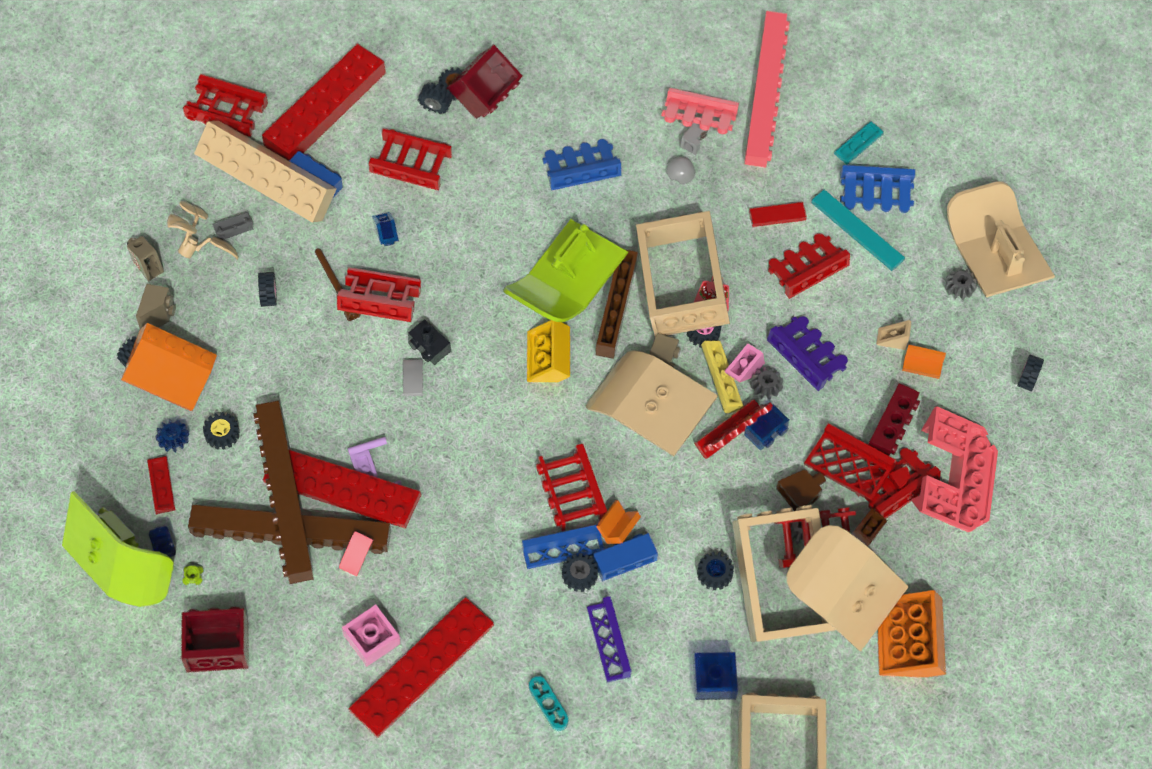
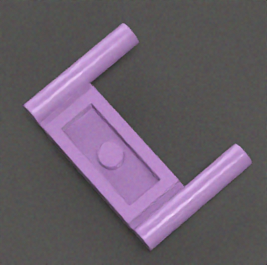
M385 437L347 448L355 471L378 478L369 450L386 445ZM399 480V481H396V482H393V483L402 485V483H401L400 480Z

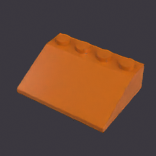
M146 323L139 330L121 380L182 408L193 411L212 371L217 355Z
M935 590L902 595L879 626L880 676L933 677L946 675L943 601Z

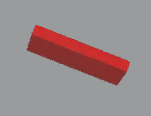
M803 202L749 209L752 227L806 221L807 219Z
M167 456L148 459L147 463L155 513L161 514L176 511Z

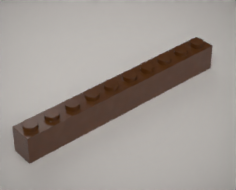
M279 400L257 404V412L253 413L255 424L260 426V429H256L258 441L262 440L263 445L259 446L261 457L266 458V462H262L264 474H269V479H266L268 491L272 490V496H269L271 508L275 507L276 513H272L274 525L279 526V530H276L275 533L277 543L282 542V548H279L280 559H285L286 565L282 566L284 578L288 577L289 584L314 580Z
M192 505L188 528L190 534H193L195 537L208 535L215 539L229 537L236 541L250 539L256 543L271 541L273 544L282 545V542L277 543L275 531L279 530V526L274 525L272 513L276 512ZM301 515L307 545H311L314 548L321 549L325 546L331 547L334 550L347 549L356 531L374 540L369 549L372 553L382 554L383 552H388L391 534L390 523Z

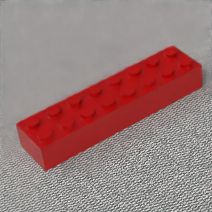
M357 43L262 134L264 147L288 161L298 151L304 153L386 74L385 62Z

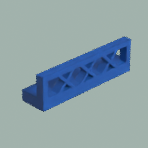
M597 525L523 540L522 550L527 569L566 561L568 557L572 558L573 554L566 550L569 545L573 544L580 547L576 557L579 556V553H582L583 557L586 554L592 556L597 550L604 548L601 533L596 527ZM597 539L599 549L591 550L586 547L589 541ZM555 548L561 551V554L557 558H552L547 555L550 549ZM538 553L542 557L539 562L530 563L528 554Z

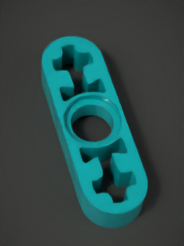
M540 676L533 677L529 682V691L548 723L556 731L566 729L568 726V715L547 681ZM534 683L543 684L542 691L544 695L541 696L538 689H533L535 687ZM551 699L555 704L552 708L547 709L543 706V701ZM556 711V714L560 719L564 718L562 725H560L559 723H554L556 718L553 712Z

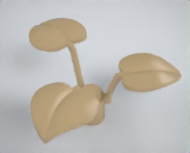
M180 201L179 205L181 208L193 214L195 219L193 224L190 225L185 219L175 214L169 215L167 219L168 228H179L187 231L178 252L186 258H191L195 250L199 252L205 244L210 242L216 247L232 254L238 260L239 257L235 248L228 242L215 236L207 238L200 245L197 244L198 240L192 237V234L197 232L195 226L199 217L206 220L208 215L201 208Z

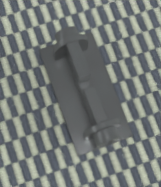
M248 212L213 224L217 238L222 240L254 230Z

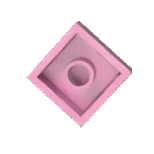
M374 605L342 627L344 637L366 667L400 645L399 634L377 605Z

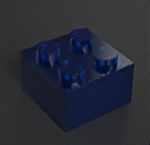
M694 653L695 700H736L738 694L736 653Z

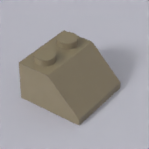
M146 284L136 314L140 329L146 323L159 328L168 323L171 316H174L176 306L173 304V296L170 294L168 287Z

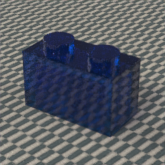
M774 404L769 412L759 416L756 422L745 428L744 436L760 451L764 447L769 448L775 442L774 439L777 436L782 437L789 429L790 420Z

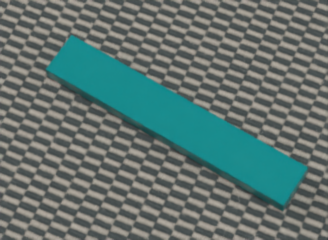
M825 189L812 199L811 203L891 271L905 260L901 253Z

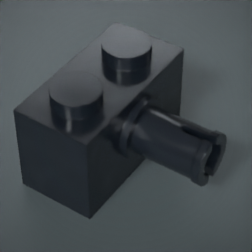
M425 319L408 332V344L413 350L417 349L420 351L422 358L426 362L430 361L436 365L451 352V343Z

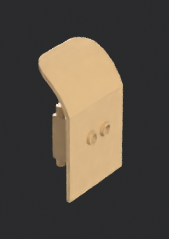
M999 181L964 190L955 194L950 199L947 206V217L954 242L971 273L974 274V278L977 279V283L985 297L1055 277L1026 230L1019 213L1015 194L1007 183Z
M633 350L627 352L615 364L587 402L586 408L590 411L612 417L670 455L675 456L718 395L657 357Z
M829 525L820 528L787 572V584L794 595L823 617L860 652L908 588L871 549L848 531L838 526Z

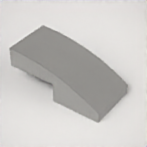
M423 359L403 360V396H423Z

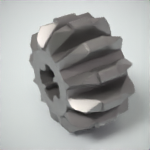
M960 268L957 271L952 270L945 280V289L949 290L948 295L955 294V299L960 296L962 300L965 297L970 298L977 288V279L973 278L974 274H968L967 269L961 271Z
M766 367L762 371L757 369L755 375L751 378V389H754L755 395L760 393L761 399L766 395L770 400L772 396L777 397L779 392L782 391L783 378L780 377L779 372H773V367L770 371Z

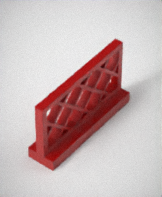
M828 423L823 435L805 460L804 465L818 473L821 472L825 477L872 502L889 474L896 468V459ZM825 440L833 443L834 448L823 451L822 444ZM847 450L850 452L851 457L840 460L838 451ZM835 452L837 461L826 463L825 454ZM822 455L824 464L815 465L811 463L814 457ZM863 459L867 461L868 467L857 469L855 461ZM852 461L854 470L843 472L841 464ZM839 464L841 473L831 474L828 467ZM878 468L885 471L882 477L874 478L872 473L873 469ZM869 471L871 479L860 481L858 473ZM856 474L858 482L851 484L846 482L845 476ZM873 483L874 490L871 494L863 491L862 485Z

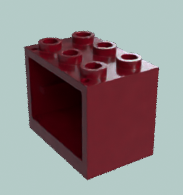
M493 44L481 52L447 89L474 118L477 119L481 116L484 118L498 108L497 104L500 101L503 102L509 96L508 93L520 85L519 80L523 75Z
M230 607L225 610L210 608L208 611L190 609L187 612H182L181 660L187 673L249 669V623L244 608Z

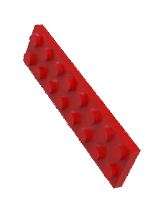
M289 450L297 494L406 529L422 495L420 491ZM269 474L264 475L262 479L264 483H266V479H269Z
M465 597L349 707V711L379 738L493 628L494 623Z

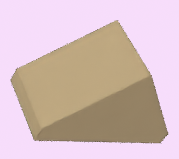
M907 320L879 328L876 344L905 350L910 337L911 321Z

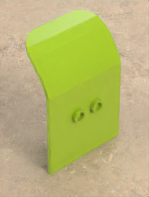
M570 219L529 274L519 281L507 285L503 292L543 317L555 322H565L579 315L587 308L628 254V251L589 230V227L585 224L581 225Z
M72 491L62 547L110 598L138 607L154 605L164 600L169 590L174 567L173 561L166 554L137 548L139 544L134 540L135 535L111 510L107 511L105 507H102L98 511L99 515H96L75 491Z

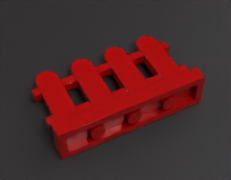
M818 233L814 236V244L810 245L808 242H801L799 244L800 252L785 251L784 260L781 262L776 258L770 259L768 272L770 274L774 273L780 279L779 284L782 287L785 285V294L790 299L850 265V253L846 249L842 250L840 247L837 249L831 243L829 235L825 237L823 234ZM819 248L825 256L821 257L816 249ZM805 257L811 264L806 265L800 258ZM790 265L795 273L791 274L786 266Z
M755 399L751 400L694 443L701 455L708 459L765 416L772 409L773 405L771 402L765 405H758Z
M908 448L902 449L900 451V458L902 460L896 461L894 471L907 465L915 473L909 474L908 483L900 491L887 478L880 488L884 494L880 496L877 493L872 502L867 500L870 503L868 507L870 509L875 508V511L885 519L920 495L923 477L928 475L940 481L941 470L936 466L932 468L929 463L925 465L917 457L918 452L916 450L912 452ZM873 469L872 473L874 478L882 477L885 471ZM873 483L862 485L863 491L871 494L874 490L872 488L874 487Z

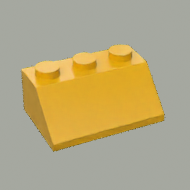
M550 320L527 331V382H560L569 378L570 326L562 322Z

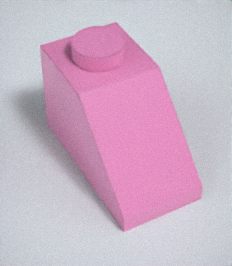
M747 344L728 366L725 373L740 383L748 380L755 375L757 369L760 370L765 364L764 355L752 345Z

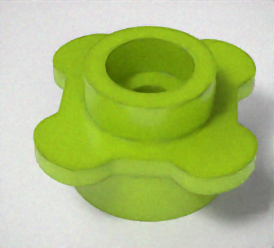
M186 566L183 569L184 578L182 582L184 585H200L202 583L201 574L203 573V568L201 566Z

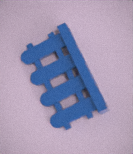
M600 139L597 142V146L592 148L589 143H582L580 150L573 151L572 147L566 146L562 149V154L558 155L553 150H547L542 161L549 168L547 176L549 177L551 191L621 176V161L617 156L613 157L611 152L613 150L612 143L608 144L607 140ZM594 153H600L601 160L596 161ZM582 156L584 163L578 164L576 157ZM565 160L567 167L561 168L559 161Z
M842 166L840 178H843L841 179V185H844V196H841V202H844V206L848 210L854 209L856 203H862L865 211H871L874 204H879L884 212H889L892 205L899 206L900 212L907 213L910 210V206H914V201L910 200L911 189H914L915 169ZM856 186H863L862 197H856ZM874 187H881V199L874 198ZM892 188H899V200L892 199Z

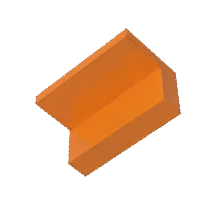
M908 345L902 371L940 379L946 353Z
M615 500L596 527L607 544H619L624 542L641 516L638 511L625 512L620 502Z

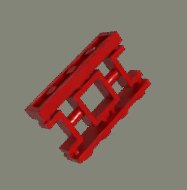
M200 74L197 79L198 85L196 84L195 86L196 93L200 94L196 103L187 101L186 105H184L185 117L190 121L197 120L203 122L205 125L208 121H220L244 136L251 137L255 124L250 118L254 111L263 113V109H266L268 105L267 95ZM209 92L216 94L213 100L208 98ZM221 101L233 104L229 114L217 110ZM242 102L249 104L247 110L241 109ZM203 105L210 106L208 112L201 110ZM236 115L243 116L241 122L234 120Z
M349 267L345 276V286H351V289H341L338 292L337 310L411 322L415 310V301H409L408 299L409 296L419 298L421 294V279ZM372 291L387 292L388 295L387 297L374 295Z

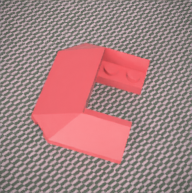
M936 406L921 431L929 434V444L952 453L949 482L946 484L927 475L922 478L920 495L911 501L921 513L969 533L990 520L998 450L988 440L986 436L988 433L985 427Z

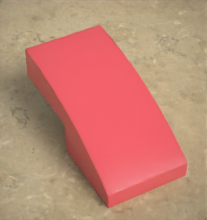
M355 531L339 568L357 576L374 540Z

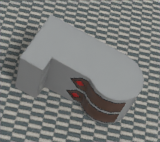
M693 123L683 135L680 145L681 148L694 155L700 149V140L704 139L708 134V130L700 129V124Z

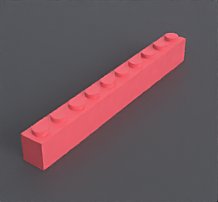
M766 11L745 165L766 167L767 161L771 162L772 151L769 150V146L773 147L774 136H771V132H775L776 121H773V117H777L778 112L775 102L779 103L780 92H777V88H781L782 78L779 77V74H783L784 67L781 59H785L786 49H783V45L786 46L788 35L784 34L785 31L788 32L790 21H786L787 14Z

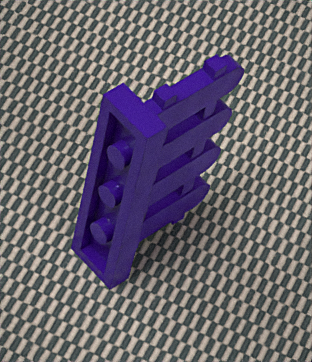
M804 316L798 319L793 317L791 319L792 323L786 327L782 325L773 327L770 330L767 341L817 391H820L825 386L827 380L833 379L832 375L839 370L842 372L846 370L848 358L842 354L836 357L833 354L835 345L832 342H825L823 344L820 341L822 336L820 330H808L806 328L809 324L808 318ZM799 332H802L804 336L800 339L796 340L793 337ZM814 344L817 349L809 353L806 349ZM828 357L831 361L822 366L819 362Z

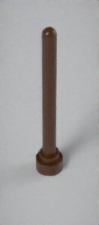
M317 248L315 255L338 294L343 288L322 250ZM344 311L348 321H353L361 315Z

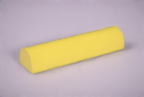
M704 341L701 347L725 413L736 412L743 407V403L734 379L725 373L729 364L721 341Z

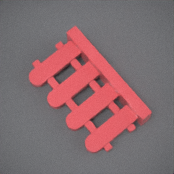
M669 88L665 102L667 110H663L661 116H665L664 120L669 123L679 119L687 127L697 123L700 124L699 127L702 130H709L710 127H715L718 133L727 134L728 130L732 131L733 125L730 123L731 120H736L739 103ZM678 110H685L684 114L678 113ZM696 113L703 114L702 118L695 117ZM713 117L720 118L719 122L713 121Z

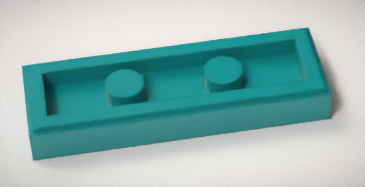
M870 121L834 152V155L848 165L884 134V131Z

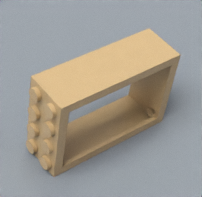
M701 211L695 214L681 215L679 217L636 225L649 316L655 338L657 333L666 336L730 324L710 211ZM707 237L717 298L656 309L647 248Z
M812 505L801 506L793 512L792 508L776 511L777 514H772V511L760 512L757 514V517H753L752 514H744L738 516L737 520L732 522L751 642L836 630L825 619L821 620L822 624L766 632V628H763L748 533L750 526L805 519L806 522H809L812 538L821 528L818 508L812 509Z
M757 693L742 695L739 705L738 769H750V712L817 716V769H826V699H820L818 696L800 698L798 695L779 697L777 694L758 696Z

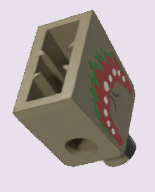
M143 236L137 239L133 237L127 241V249L131 259L147 281L164 273L156 250ZM146 258L149 259V264H148V265H147V263L144 261V259H146Z

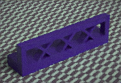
M611 596L604 597L602 603L587 606V612L606 682L608 683L630 678L631 667ZM603 609L605 616L602 621L594 618L592 611ZM601 626L610 631V635L606 640L598 635ZM606 645L611 646L615 650L612 658L603 653ZM613 663L618 666L621 674L610 676L608 671L610 665Z

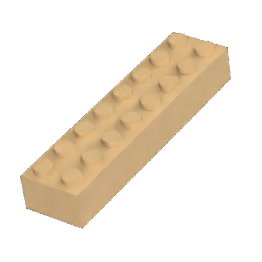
M220 121L207 122L194 152L195 155L312 223L320 222L324 219L337 189Z

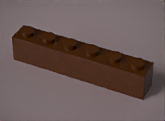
M626 250L628 254L614 271L596 343V356L615 358L637 266L638 252Z

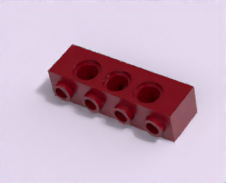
M898 384L868 445L888 456L891 454L895 455L899 446L896 443L898 439L902 441L906 432L903 428L905 424L910 425L914 416L911 412L912 410L916 411L920 404V400H918L920 392L903 384Z

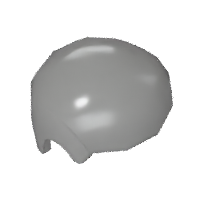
M675 157L667 164L666 171L672 181L675 180L679 184H686L694 179L695 168L690 159Z

